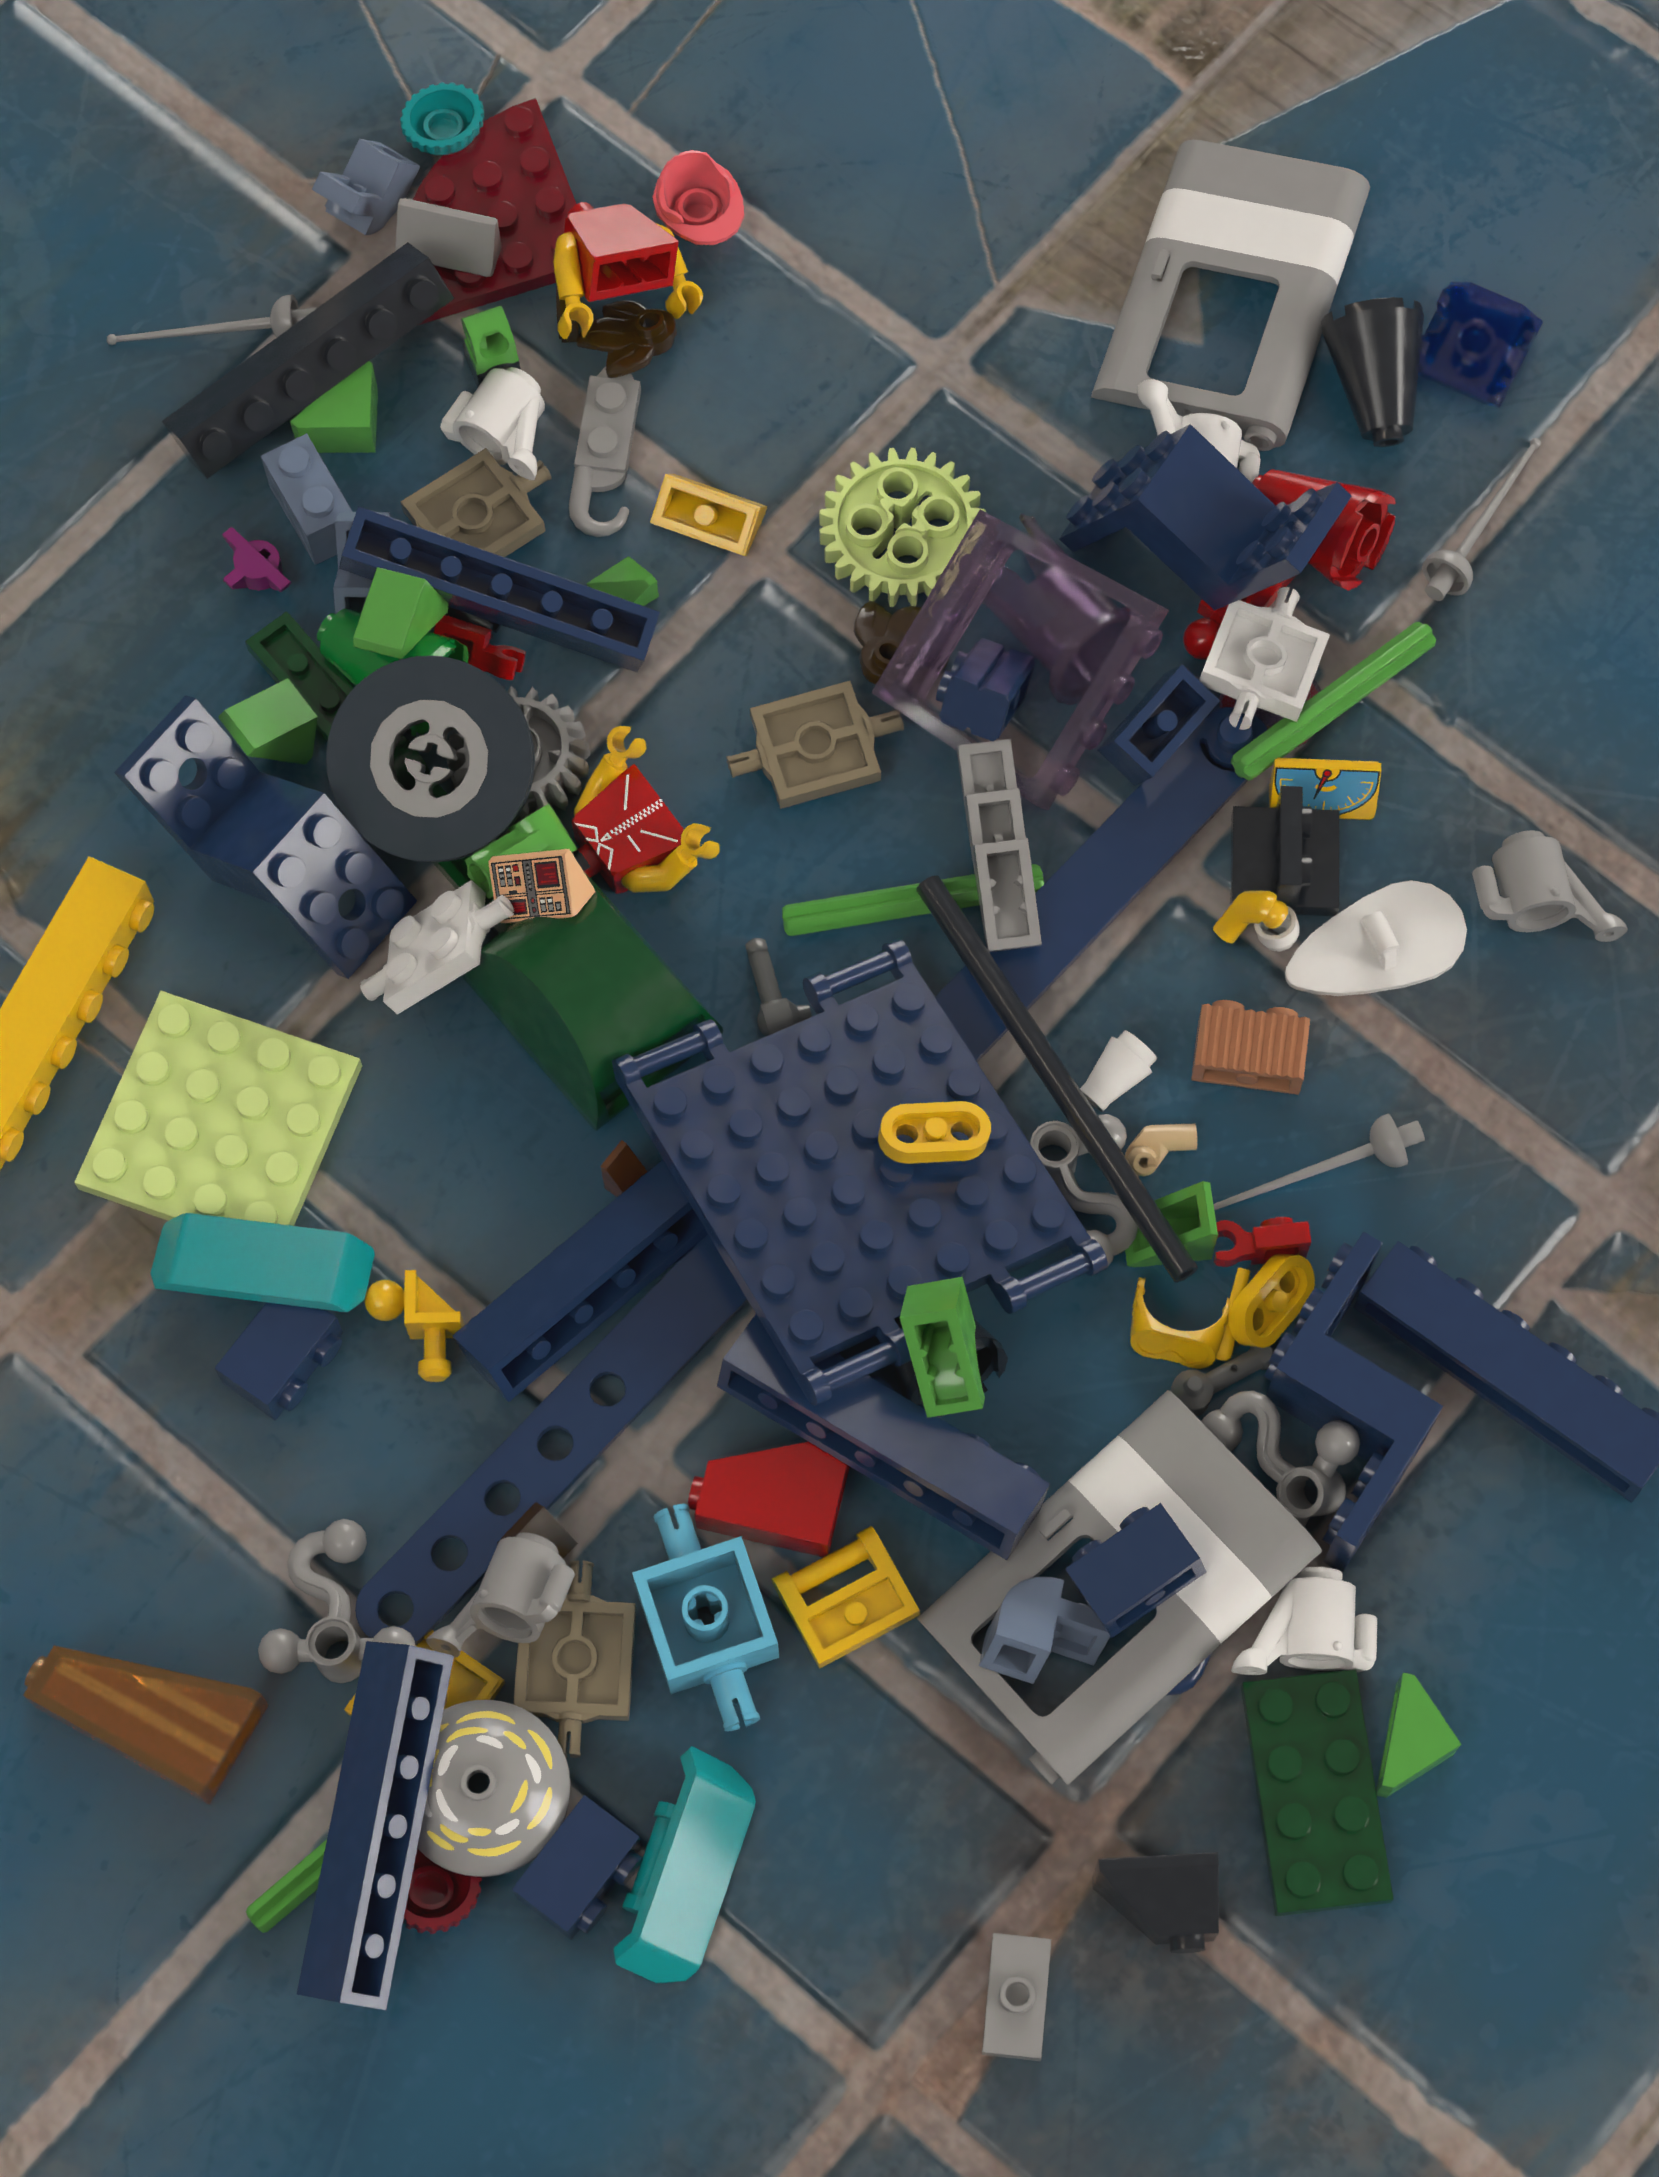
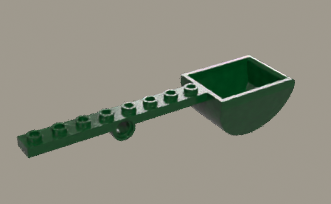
M286 611L247 639L245 643L248 651L276 683L287 678L291 681L318 716L316 729L328 742L329 732L339 707L354 687L320 653V648ZM402 735L394 751V769L399 782L406 790H411L416 782L415 778L407 770L405 758L424 764L426 766L425 774L430 775V771L419 752L408 748L411 742ZM439 784L433 788V795L436 798L448 795ZM470 856L447 862H433L455 889L471 881L467 875L468 869L465 860ZM585 873L595 893L578 914L569 918L534 917L518 922L496 924L490 928L496 936L481 947L480 965L463 974V978L590 1126L597 1131L630 1105L615 1079L612 1065L613 1059L625 1054L635 1057L693 1032L695 1024L707 1019H712L716 1023L721 1034L723 1033V1027ZM485 896V906L494 901V897L488 899ZM691 1057L646 1075L641 1079L647 1088L655 1085Z

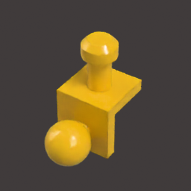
M405 1270L404 1290L398 1283L392 1280H379L373 1283L366 1291L364 1300L368 1313L377 1320L390 1321L397 1318L404 1310V1324L409 1338L424 1339V1359L418 1362V1375L428 1382L445 1381L452 1374V1362L446 1359V1338H453L452 1335L465 1325L461 1312L455 1311L418 1277L416 1270Z

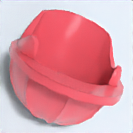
M694 150L675 155L666 163L660 177L657 179L652 198L656 215L668 229L680 238L696 245H716L727 241L738 232L744 220L743 197L737 182L727 169L716 163L706 152Z

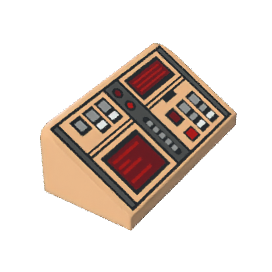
M570 849L492 856L488 861L494 900L503 895L508 898L514 908V915L500 923L518 922L534 917H573L578 914L595 893L592 884Z

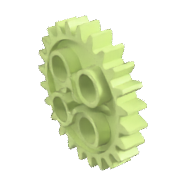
M889 448L888 461L881 462L871 452L869 453V467L866 469L854 461L850 463L851 479L841 475L835 477V490L837 492L826 491V509H821L819 513L820 526H823V528L819 529L820 545L826 546L824 548L825 562H837L835 565L836 579L839 580L851 575L850 591L855 593L866 585L869 587V601H875L881 592L887 593L890 607L896 605L899 595H906L910 605L916 606L918 593L922 592L932 602H936L937 587L940 585L953 593L956 590L955 575L964 579L970 578L971 564L969 562H980L981 547L979 545H984L986 540V529L982 527L986 521V510L978 508L980 506V492H968L970 486L968 474L953 479L954 462L951 461L939 469L936 467V453L932 452L924 462L917 461L915 448L909 450L906 459H899L895 449ZM894 491H902L908 494V496L895 499L888 496V494ZM924 496H931L924 500L920 505L918 504ZM911 518H912V526L908 525V524L910 523ZM934 519H943L948 521L949 524L937 527L928 522ZM869 527L877 532L871 535H861L856 531L860 528ZM887 548L886 553L881 558H874L880 555ZM904 555H912L918 560L909 564L902 563L897 558Z

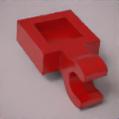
M446 615L435 625V634L456 639L467 646L469 653L468 664L506 680H513L515 671L521 673L523 670L526 651L513 646L490 645L491 629Z
M1275 1217L1264 1220L1260 1223L1259 1227H1253L1252 1232H1246L1235 1222L1227 1220L1216 1222L1218 1238H1229L1233 1242L1234 1248L1229 1251L1216 1252L1214 1264L1219 1267H1230L1238 1262L1251 1260V1265L1265 1264L1276 1254L1300 1255L1306 1258L1312 1243L1309 1222L1293 1223V1219L1290 1217Z

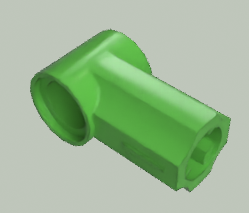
M550 804L545 805L508 828L510 830L508 834L490 842L465 860L468 869L467 875L470 880L486 893L488 899L493 897L488 864L492 856L570 849L571 852L577 850L576 845Z

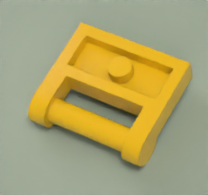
M872 1526L856 1533L857 1540L791 1575L785 1571L771 1578L779 1598L788 1610L819 1669L920 1615L916 1602ZM867 1559L873 1565L875 1571L809 1606L806 1605L801 1594Z

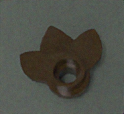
M623 300L604 305L602 307L604 318L593 320L585 338H583L580 332L576 339L578 347L608 352L606 373L608 378H616L644 368L650 363L653 356L667 352L674 344L677 325L673 315L666 310L646 309L638 302Z
M869 601L862 606L854 622L853 631L863 646L859 660L862 673L868 681L877 686L889 687L902 681L905 677L925 681L933 679L943 672L949 662V658L942 651L930 645L935 635L936 623L929 610L919 606H907L898 609L891 615L875 601Z

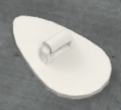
M1412 880L1390 884L1361 898L1312 932L1295 951L1286 966V982L1296 990L1312 994L1346 996L1404 988L1435 979L1451 969L1464 950L1467 928L1462 910L1449 894L1432 884Z

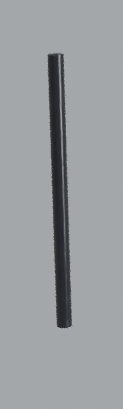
M934 875L925 879L916 889L921 899L1173 1281L1178 1283L1187 1279L1197 1271L1198 1266L940 877Z

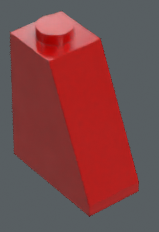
M810 1442L709 1460L704 1477L694 1476L687 1505L689 1509L695 1510V1522L698 1529L732 1537L742 1536V1539L825 1557L830 1552L850 1466Z

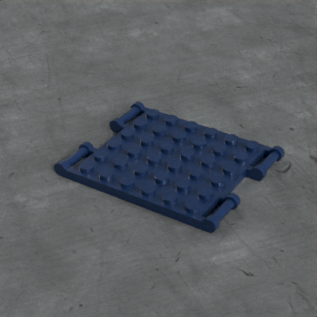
M900 938L883 944L882 951L829 974L823 975L821 972H817L804 978L803 989L805 995L817 1015L729 1052L727 1050L718 1026L712 1019H707L695 1024L691 1033L635 1057L625 1054L612 1060L615 1079L804 1395L814 1406L829 1400L832 1397V1391L892 1363L896 1366H901L911 1361L903 1329L898 1327L901 1324L900 1314L907 1286L963 1277L967 1293L987 1284L1004 1311L1012 1314L1025 1308L1027 1300L1084 1273L1088 1276H1093L1108 1268L1107 1257L1102 1246L1095 1239H1091L914 966L909 949ZM888 971H891L896 979L894 982L838 1005L833 995ZM700 1052L704 1054L708 1061L648 1088L641 1079L646 1075ZM966 1101L982 1108L991 1122V1133L985 1150L978 1157L967 1161L899 1163L886 1156L878 1142V1133L883 1116L889 1109L900 1104ZM952 1133L953 1137L957 1140L969 1139L964 1133ZM908 1135L897 1136V1138L902 1142H914V1140ZM1067 1246L1072 1255L1018 1280L1009 1274ZM873 1336H877L881 1343L823 1371L814 1365Z

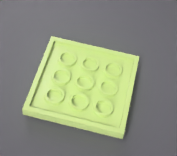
M160 991L74 1183L79 1190L168 1221L181 1214L193 1213L294 1226L361 1071V1060L349 1054Z

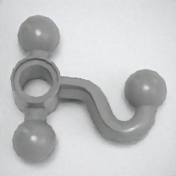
M1098 1115L1121 1150L1127 1138L1124 1125L1118 1118L1112 1115ZM1060 1121L1045 1122L1038 1126L1032 1134L1030 1145L1070 1207L1074 1211L1086 1214L1109 1215L1116 1221V1229L1108 1235L1097 1230H1087L1091 1239H1095L1102 1246L1109 1266L1113 1261V1257L1128 1249L1135 1240L1138 1226L1117 1195L1087 1192L1078 1186L1073 1173L1076 1169L1078 1156L1089 1153L1074 1129L1068 1124ZM1047 1145H1057L1065 1149L1068 1156L1061 1161H1050L1042 1156L1040 1150Z
M1240 1391L1229 1397L1220 1409L1208 1413L1201 1420L1225 1447L1232 1451L1242 1440L1243 1428L1240 1421L1241 1417L1246 1413H1252L1257 1417L1259 1427L1256 1448L1260 1467L1270 1478L1278 1483L1276 1488L1277 1500L1303 1527H1305L1310 1517L1329 1515L1337 1511L1343 1503L1346 1495L1345 1483L1341 1474L1336 1469L1338 1465L1351 1462L1358 1454L1361 1444L1359 1434L1351 1424L1341 1420L1326 1423L1316 1435L1315 1445L1318 1456L1313 1465L1294 1467L1285 1461L1280 1454L1281 1418L1276 1405L1266 1395L1256 1391ZM1309 1478L1315 1482L1318 1488V1497L1314 1505L1305 1496L1304 1487Z
M348 1519L334 1521L325 1530L309 1533L299 1539L291 1549L287 1562L290 1579L295 1587L304 1593L326 1602L328 1605V1617L314 1623L308 1631L306 1639H300L294 1632L282 1628L269 1631L261 1639L258 1653L261 1664L270 1672L284 1674L291 1672L300 1662H314L322 1675L331 1682L346 1683L353 1681L360 1675L366 1641L415 1646V1640L411 1633L396 1626L381 1629L374 1638H360L350 1624V1599L344 1588L332 1579L314 1573L310 1568V1562L317 1554L326 1553L333 1561L347 1564L356 1561L364 1553L367 1545L366 1532L355 1521ZM339 1641L349 1642L348 1648L343 1655L335 1659L325 1658L326 1652L331 1645Z

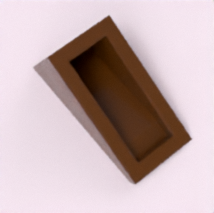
M623 1140L619 1142L600 1166L604 1188L616 1197L620 1196L641 1176L647 1173L645 1167Z

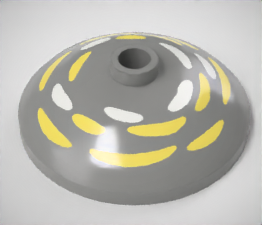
M473 1700L444 1709L417 1848L427 1858L442 1868L457 1874L473 1877L502 1875L517 1870L533 1861L564 1822L571 1794V1780L567 1760L559 1742L550 1729L532 1713L502 1701ZM476 1773H485L490 1779L487 1790L479 1794L471 1792L469 1789L470 1778Z

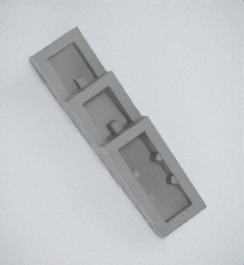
M1011 739L958 745L957 755L987 949L989 952L1041 946L1028 838L1025 836L1020 790L1017 788Z

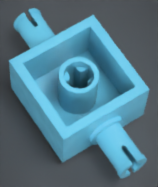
M687 1504L673 1505L679 1529H674L668 1508L658 1511L653 1516L654 1521L658 1525L669 1560L632 1572L636 1591L670 1693L674 1694L704 1683L711 1684L724 1723V1730H738L740 1726L734 1705L739 1706L746 1727L760 1720L744 1672L748 1668L779 1658L778 1642L742 1536L701 1549L689 1513V1506ZM708 1606L711 1614H715V1622L704 1625L701 1619H698L699 1608Z

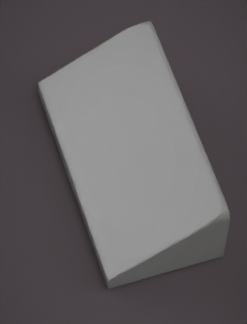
M399 199L396 250L409 242L429 257L435 266L490 277L494 273L502 248L498 219L411 199Z

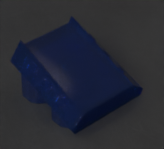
M1451 282L1448 287L1442 290L1436 303L1437 310L1424 335H1422L1418 375L1483 404L1500 408L1543 321L1523 304L1472 282Z

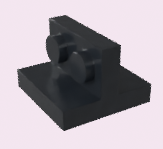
M1281 786L1276 808L1233 806L1231 815L1230 905L1238 895L1245 891H1271L1277 895L1278 901H1282L1292 908L1296 915H1337L1339 911V810L1312 809L1311 806H1303V787Z

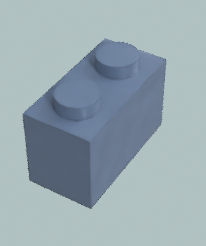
M306 433L261 455V459L271 490L313 563L317 565L337 555L335 528L337 512H352Z

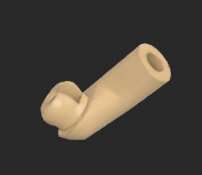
M1196 1123L1146 1126L1126 1149L1125 1158L1138 1176H1148L1156 1170L1169 1151L1197 1150Z

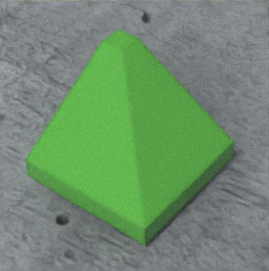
M629 556L587 583L588 587L642 606L659 597L657 580Z

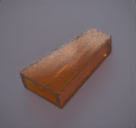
M55 1645L47 1657L40 1656L30 1668L25 1679V1686L28 1688L23 1695L35 1708L207 1805H210L269 1706L262 1694L252 1688Z

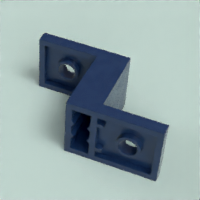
M1189 424L1172 434L1164 431L1147 447L1143 448L1141 445H1137L1123 459L1116 462L1112 458L1103 464L1092 478V482L1096 486L1090 495L1082 497L1068 512L1066 519L1070 523L1059 540L1072 552H1075L1126 527L1215 611L1301 574L1352 495L1338 482H1335L1318 491L1311 488L1296 501L1288 505L1281 502L1275 506L1207 439Z
M185 695L114 772L212 881L275 904L339 976L349 979L417 902L415 897L325 793L260 772L194 697ZM193 758L197 765L196 776L190 784L182 786L178 777L179 769L184 761ZM352 889L355 894L354 907L347 915L341 916L338 910L339 899L345 891Z
M1364 1231L1354 1247L1346 1242L1342 1244L1327 1269L1329 1273L1321 1288L1325 1289V1292L1317 1287L1314 1288L1298 1315L1300 1318L1292 1331L1297 1336L1294 1337L1289 1333L1283 1336L1269 1360L1271 1364L1264 1375L1266 1379L1271 1381L1266 1396L1279 1408L1317 1431L1330 1421L1341 1420L1351 1424L1359 1434L1361 1444L1357 1456L1368 1463L1351 1492L1358 1500L1355 1503L1347 1497L1345 1498L1322 1541L1330 1545L1323 1562L1341 1571L1342 1574L1425 1442L1443 1408V1405L1331 1338L1370 1276L1383 1244Z

